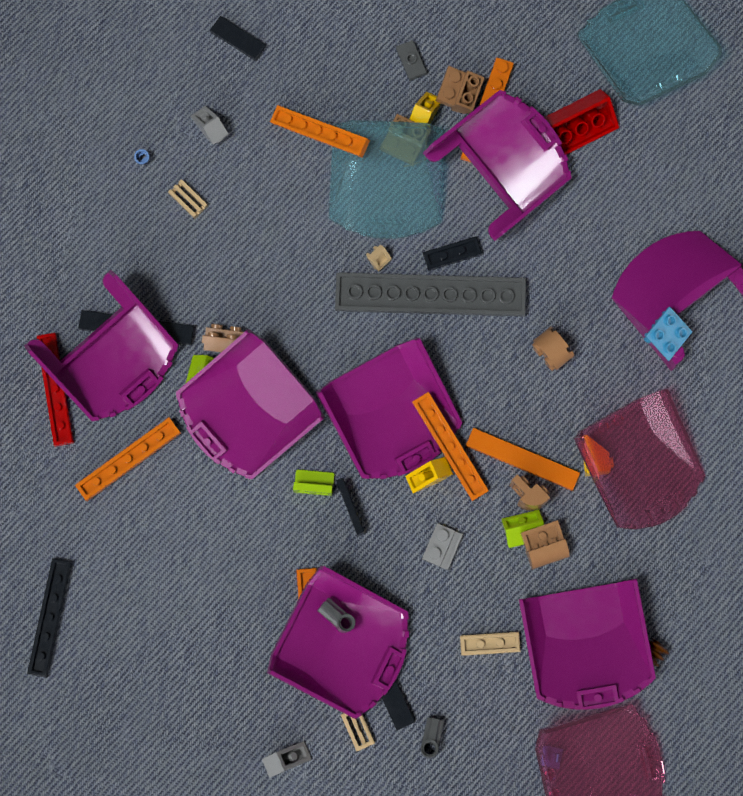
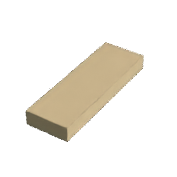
M519 632L460 636L461 656L521 652Z

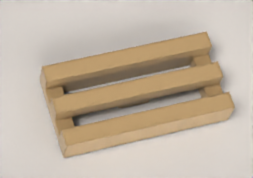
M182 179L172 190L168 191L169 195L194 219L208 207ZM181 187H183V188H184L196 201H198L202 206L199 207V206L181 189ZM177 191L197 210L195 213L175 194Z
M341 714L356 751L375 744L363 715L359 718L369 739L367 743L356 719L351 717L362 745L358 746L346 718L348 715Z

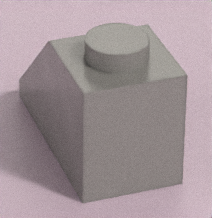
M206 106L190 116L213 145L221 142L228 135L219 117Z
M304 741L262 759L269 778L312 760Z

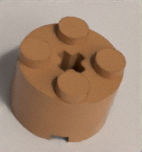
M551 326L533 340V350L539 357L541 355L545 357V364L551 371L554 369L558 370L575 356L573 351L570 352L567 349L569 347L556 330L553 331Z

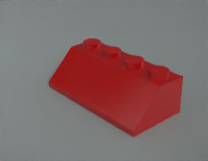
M601 89L544 117L559 137L565 155L619 128L610 96Z

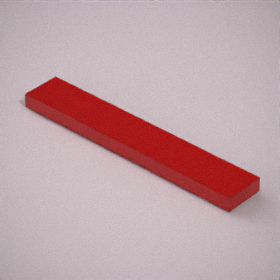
M56 333L36 336L61 361ZM42 368L54 447L74 444L66 393Z

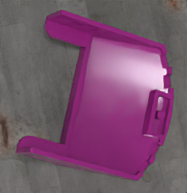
M502 90L496 92L423 152L429 161L437 162L459 146L509 209L488 227V233L494 241L571 179L567 155L564 154L561 147L562 143L551 125L535 108L529 107L522 102V99L512 97Z
M701 231L674 234L653 243L629 263L615 286L612 300L643 338H645L644 334L650 331L651 326L655 324V321L662 316V312L666 311L668 307H671L679 315L727 277L743 295L742 264ZM652 343L649 344L671 371L676 368L685 356L684 349L681 346L671 360L668 361Z
M112 270L104 275L102 282L104 287L122 307L61 361L39 339H32L24 345L27 352L91 421L114 417L124 410L131 409L148 397L161 383L163 376L168 368L171 367L174 354L178 348V344Z

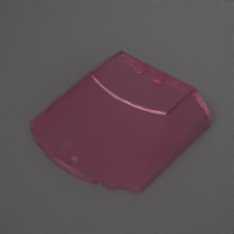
M661 389L635 399L578 431L574 437L586 467L617 528L643 529L670 520L687 506L691 497H695L699 484L703 483L705 478L704 471L668 389Z
M632 704L540 729L535 751L545 795L662 796L663 784H665L663 760L657 740L646 725L648 723L645 718L639 715L636 711L637 709Z

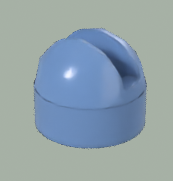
M144 149L137 150L134 154L135 162L140 165L146 164L149 161L148 152ZM144 154L146 155V157L143 158L142 160H140V161L137 160V159L140 158L142 155H144Z

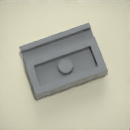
M437 523L422 560L448 571L463 534Z

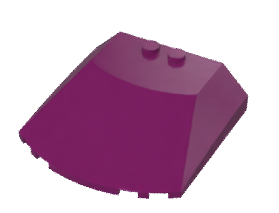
M250 329L246 330L176 392L181 417L183 416L188 432L200 449L218 465L221 464L233 474L237 473L251 480L325 418L314 396L269 344Z
M418 337L397 344L329 381L316 392L361 478L386 479L388 477L404 475L418 469L441 453L439 446L412 401L425 393H430L454 434L462 425V421L421 339Z
M320 566L306 583L271 653L267 674L356 719L376 705V702L391 688L400 672L407 651V638H409L408 611L333 570ZM327 598H330L347 614L354 617L355 626L351 631L347 633L339 632L332 623L317 611ZM346 618L341 619V626L344 629H348L350 626L349 620Z
M637 579L519 599L537 699L568 709H598L615 705L633 697L656 678Z

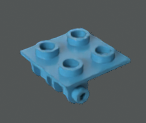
M668 307L666 311L662 312V316L655 321V324L651 326L650 331L644 334V341L649 344L652 343L670 361L690 336L692 330L671 307Z

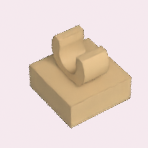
M382 245L374 246V251L371 254H366L373 268L378 272L392 259Z

